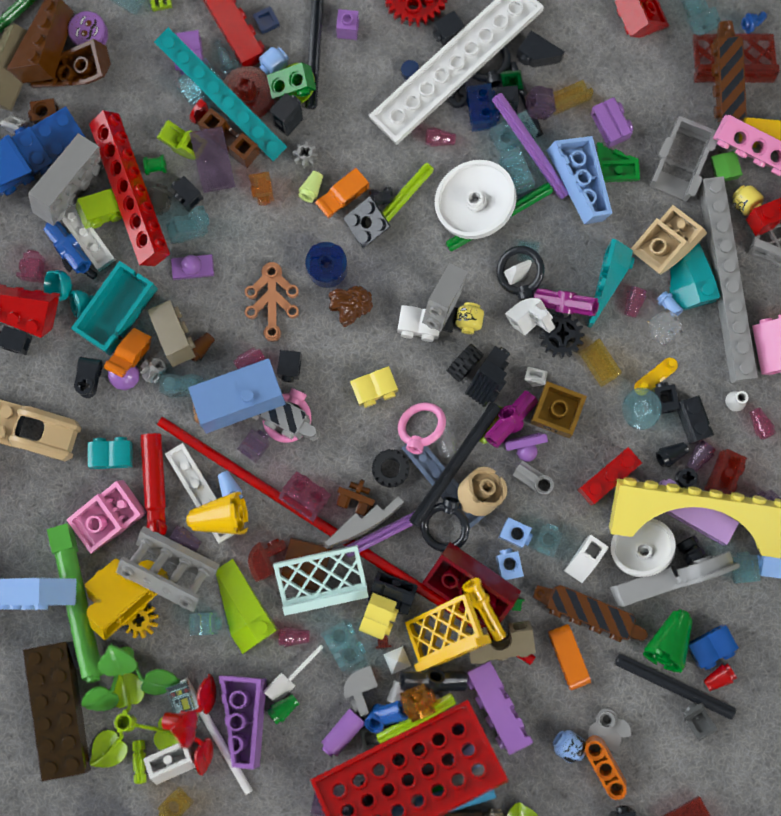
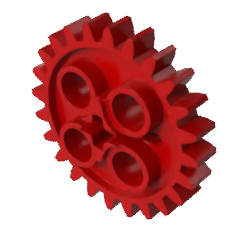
M386 0L385 7H390L389 14L395 13L394 20L400 17L401 24L407 20L409 26L416 22L417 27H419L421 21L426 26L427 19L434 22V15L440 17V10H445L444 3H447V0ZM416 6L417 9H410L409 7Z

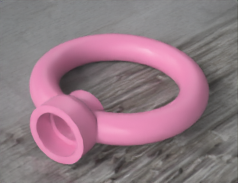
M293 388L290 393L282 394L286 402L298 405L301 410L306 412L311 424V411L305 401L307 395ZM262 420L265 431L272 439L282 443L299 440L295 437L292 440L276 430L264 425L265 421Z
M418 403L408 408L402 414L398 423V433L402 441L407 444L406 450L413 454H422L424 446L437 441L446 427L445 414L439 406L433 403ZM420 411H430L437 416L438 424L431 435L425 438L419 436L410 437L408 435L406 425L414 414Z

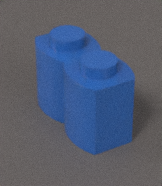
M724 624L690 641L688 650L697 667L705 668V670L716 666V661L722 657L724 660L733 657L736 654L735 651L739 649L727 625Z

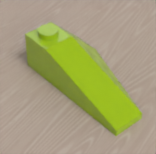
M234 559L219 567L216 577L231 637L242 654H244L277 632L278 628Z

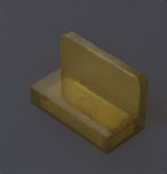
M581 80L547 95L546 99L554 115H557L591 100L594 90L593 88L588 89L584 80Z
M600 338L579 352V355L600 387L605 386L622 374V371Z

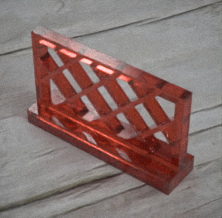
M693 34L694 82L715 83V77L712 76L714 56L708 51L711 49L713 39L717 38V34ZM735 34V36H740L743 41L750 44V46L744 49V56L751 61L750 64H744L745 83H774L780 72L779 64L776 62L774 34ZM698 40H705L710 45L704 49L698 44ZM759 41H768L769 47L764 49L757 43ZM755 48L761 54L755 58L748 51ZM705 56L711 63L700 64V59ZM765 56L770 60L771 64H762L759 60Z

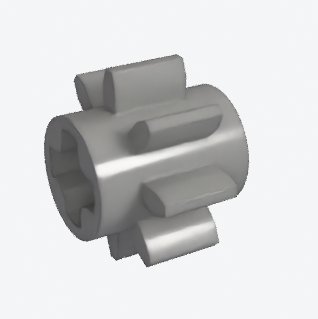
M307 141L303 145L297 144V151L292 152L293 156L297 157L294 160L295 164L301 163L303 169L307 165L313 167V159H318V154L314 153L316 147H310Z
M151 357L149 360L145 359L141 365L143 369L140 373L143 379L149 383L156 384L167 375L165 373L167 367L159 358Z

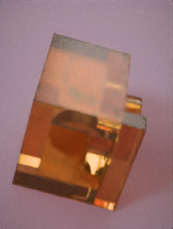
M269 171L249 175L252 185V196L257 198L258 205L265 206L270 204V201H275Z

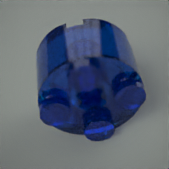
M321 242L313 245L307 253L305 265L308 276L319 287H335L346 277L348 272L347 258L339 245L331 242ZM326 262H329L328 268H324Z

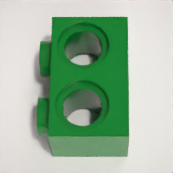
M303 62L267 75L271 97L277 101L281 99V96H284V93L290 96L305 97L310 95L311 91L316 90L312 68ZM303 78L301 85H299V80Z

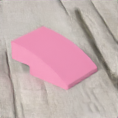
M119 480L101 494L93 497L70 516L67 521L90 554H92L144 517L146 510L125 481Z

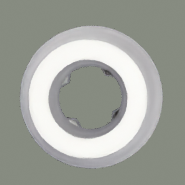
M744 391L730 392L725 399L727 407L732 411H741L748 401V394Z

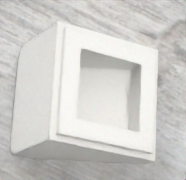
M531 260L524 261L505 270L504 273L510 285L526 278L532 264Z

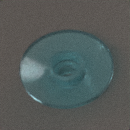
M634 389L624 399L622 406L623 416L631 427L638 430L649 429L660 418V400L650 389ZM645 405H646V407H647L646 413H645L644 410H643V407H644Z

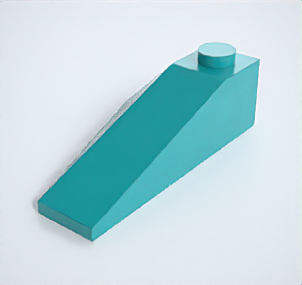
M612 238L605 251L594 297L598 298L599 308L595 316L589 317L587 327L590 328L596 322L627 271L633 268L635 260L632 257L633 250L617 239Z

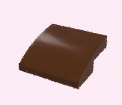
M291 537L285 560L331 551L332 548L327 550L324 545ZM330 557L324 558L320 564L327 568ZM307 561L303 562L299 569L310 575L315 565ZM284 566L281 575L289 579L294 570ZM317 568L312 577L323 583L326 572ZM297 572L291 581L302 587L307 578ZM309 580L305 588L317 591L320 586Z

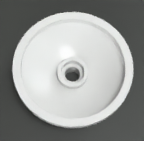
M651 519L645 523L633 537L614 535L611 541V555L615 564L623 572L637 577H647L660 573L672 562L676 552V542L672 531L668 526L656 519ZM648 552V555L643 556L642 554Z

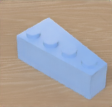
M593 136L554 141L546 151L583 223L603 222L612 214V209Z
M0 579V609L48 610V605H76V579Z

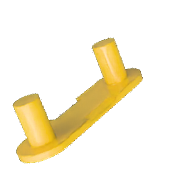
M674 358L663 360L635 383L634 389L636 393L645 395L656 387V384H659L677 370V361Z

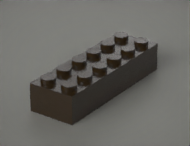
M72 641L23 650L41 782L85 774L91 771L77 672L67 643Z

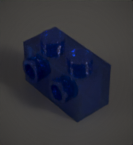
M491 83L467 86V105L472 132L496 129L497 122L500 121L499 110L495 109L492 101L493 97L496 96V91L492 90Z

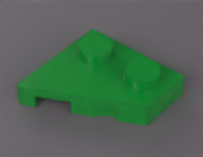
M597 142L596 152L604 182H634L640 180L639 159L631 155H625L617 149L607 148L603 146V143Z

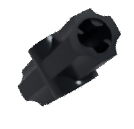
M431 667L428 671H402L400 674V689L403 691H424L427 695L434 696L440 691H465L467 688V675L463 671H443L439 667Z

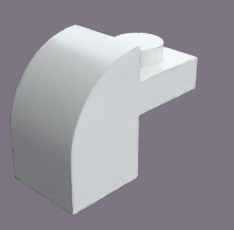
M538 298L522 300L505 313L512 327L523 335H526L536 325L549 333L555 328L551 320L553 319L552 315L547 311L542 300Z

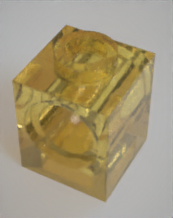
M179 786L157 808L159 816H181L194 801ZM174 801L178 803V812H173L170 810V802Z

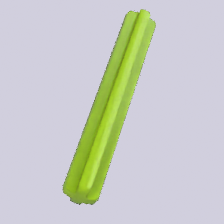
M425 163L396 195L392 203L388 204L382 211L388 222L433 173L434 168L430 164Z
M449 693L411 714L407 720L397 722L377 734L379 743L381 744L456 704L455 698Z

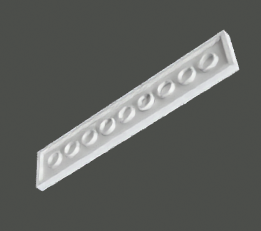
M494 0L369 114V118L397 145L544 10V6L537 0Z

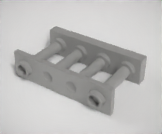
M144 526L136 542L139 548L130 560L123 556L121 557L116 573L180 605L182 608L194 612L200 598L196 592L204 580L212 583L220 564ZM147 551L158 556L150 570L138 565ZM165 561L177 566L169 580L157 574ZM185 570L196 575L188 590L177 585Z

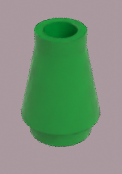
M291 694L270 705L267 713L276 725L280 722L283 723L299 705V702Z

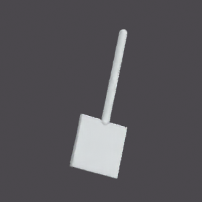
M320 645L288 678L280 673L263 692L275 703L282 700L295 687L291 681L323 649V645Z

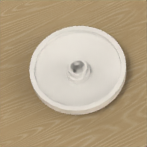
M487 160L468 161L452 169L439 184L435 196L436 213L443 226L450 233L465 239H479L497 232L510 219L516 205V189L510 175L500 165Z

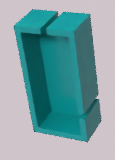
M119 261L71 329L111 356L121 342L119 336L124 338L158 288L153 282L141 274H137L133 269Z

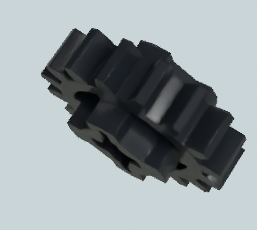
M560 313L559 318L553 314V319L551 320L554 325L557 324V328L550 333L540 328L544 332L539 334V338L544 339L540 345H546L545 352L552 351V357H555L556 354H559L560 359H563L565 354L571 357L572 351L577 353L579 351L577 346H582L584 343L579 340L585 336L584 333H580L583 326H577L578 319L572 321L571 314L567 318H564L563 313ZM560 330L562 334L565 336L563 342L561 340V337L557 336ZM575 340L572 346L566 348L568 341ZM550 341H553L557 347L553 346Z

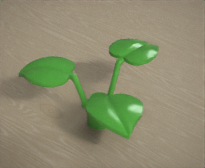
M110 644L98 663V669L104 675L114 676L112 686L109 690L103 686L89 690L82 698L81 705L86 709L94 711H107L114 708L119 702V696L113 693L119 674L124 675V673L136 671L139 680L143 682L141 690L150 695H161L169 692V687L178 685L180 678L163 669L152 670L143 677L138 667V662L134 659V650L130 647L118 648Z

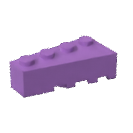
M221 675L219 676V682L222 687V702L225 708V723L228 728V743L232 767L244 769L260 767L266 694L263 691L267 686V678Z

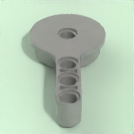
M728 551L695 560L691 564L676 569L678 576H675L671 566L655 575L638 577L617 586H612L610 589L617 608L677 588L714 578L741 566L739 562L734 563L732 555Z

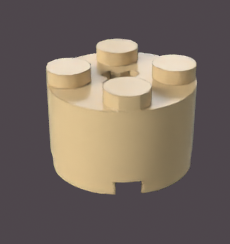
M479 467L459 484L458 499L461 509L465 513L475 516H486L506 498L507 485L502 477L499 478L495 474V470L488 467Z

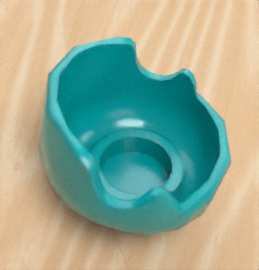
M61 270L48 271L46 273L43 285L44 293H60L59 301L66 300L72 291L70 276Z

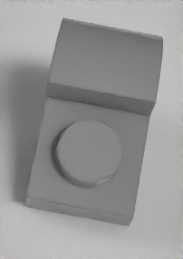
M371 665L354 671L348 677L344 686L345 699L354 696V700H351L355 713L359 712L360 716L369 714L363 692L378 687Z

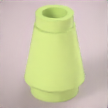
M312 171L299 188L298 195L302 200L312 203L317 199L323 175L317 171Z

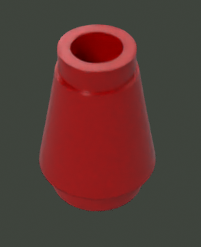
M727 663L725 665L721 664L703 681L709 691L734 683L733 680L737 679V676Z

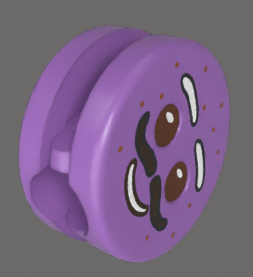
M91 11L80 12L69 22L68 33L75 46L91 39H95L104 45L106 44L108 30L103 19L98 14Z

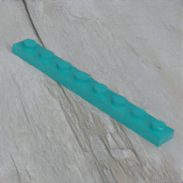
M169 27L154 41L272 161L287 148Z

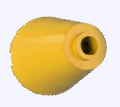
M233 492L191 509L186 516L187 525L193 531L245 534L248 529L244 528V523L248 522V510L245 499H240V492Z

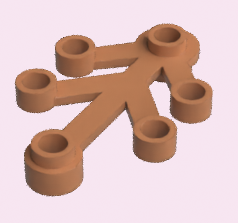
M269 262L262 268V277L253 286L246 287L245 295L249 299H255L258 291L267 283L268 291L253 306H248L245 309V315L248 319H255L258 316V312L268 303V326L264 330V336L268 341L276 342L281 337V331L277 326L276 303L286 311L289 318L293 319L299 315L298 307L291 305L276 291V283L286 290L289 298H296L299 290L297 286L291 285L282 277L280 265L275 262ZM274 269L275 274L269 275L268 271ZM292 288L296 289V293L293 295L289 294V290ZM251 289L255 290L252 296L248 295V291ZM292 308L296 309L294 315L289 314V310ZM251 309L255 310V314H254V315H252V316H249V315H248V311H249V310H251ZM271 329L276 330L273 336L268 334Z

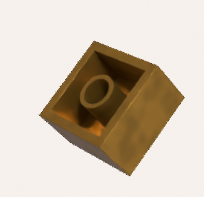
M547 381L543 387L530 424L570 438L574 433L587 396Z

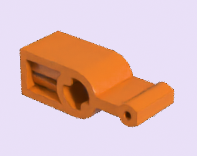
M355 168L334 184L329 192L319 198L315 204L329 219L338 210L346 207L369 189V182Z
M133 328L117 346L113 356L106 361L104 369L123 378L131 367H135L148 352L152 337Z

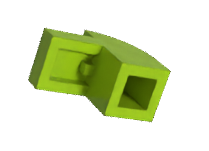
M169 120L165 122L157 136V139L171 147L173 152L191 160L199 158L208 142L192 130L184 131Z

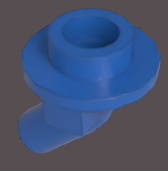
M761 12L757 16V14L747 13L742 19V29L747 34L754 32L755 28L760 26L767 18V14Z

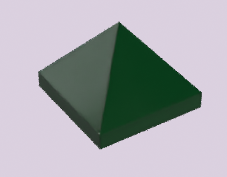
M521 70L500 73L503 87L518 86V90L524 89Z

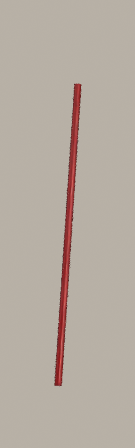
M161 417L157 425L328 536L331 537L339 530L168 419ZM352 540V541H350V542H348V543H345V544H342V545L347 546V545H349V544L355 542L356 540ZM367 548L359 552L362 558L387 574L418 585L416 592L435 605L440 606L448 602ZM456 615L457 619H459L460 621L463 620L462 618ZM487 629L489 637L493 640V637L489 629ZM530 654L527 657H516L531 665L536 656Z

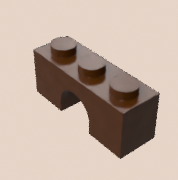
M212 108L198 122V126L204 135L246 168L260 154L258 145L245 134L241 133L239 135L228 125L227 121Z

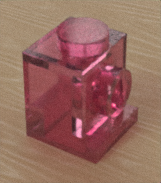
M27 250V253H23V259H20L19 262L21 272H17L16 276L21 281L42 283L45 258L38 251Z

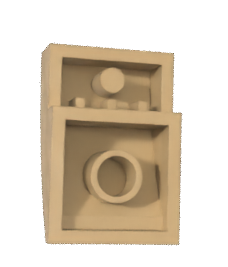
M672 205L660 220L656 219L631 249L633 254L661 275L687 255L707 232L702 226Z

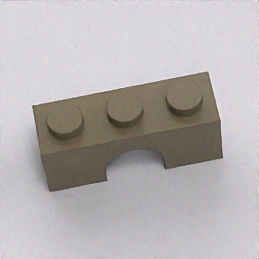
M530 621L509 623V633L504 640L494 641L490 638V644L469 652L471 663L483 664L490 660L497 659L502 661L509 657H527L530 654L536 653ZM487 627L481 628L483 635H487ZM473 629L466 630L471 635L475 634Z

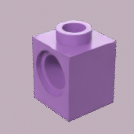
M338 9L337 38L357 40L359 27L358 11Z

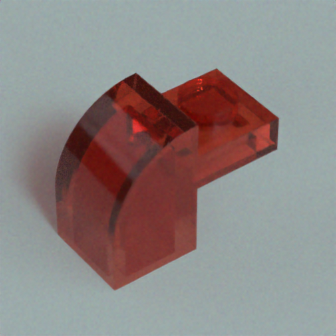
M277 538L267 543V548H264L262 542H259L251 549L248 557V566L257 583L275 574L270 557L288 549L285 540L279 541Z

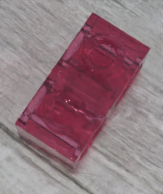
M296 471L283 487L279 499L314 522L327 505L331 494L323 487L312 482L307 476Z

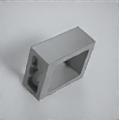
M449 263L428 300L422 321L423 324L431 329L442 331L461 296L468 271Z

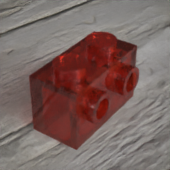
M729 449L720 451L704 490L710 492V490L714 489L729 495L735 493L739 476L745 470L747 457Z

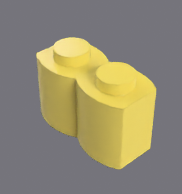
M389 366L350 381L359 406L364 405L365 408L375 405V400L380 398L384 400L391 399L398 392Z
M373 593L359 631L383 640L384 635L389 636L393 623L390 621H395L399 611L395 609L397 602Z

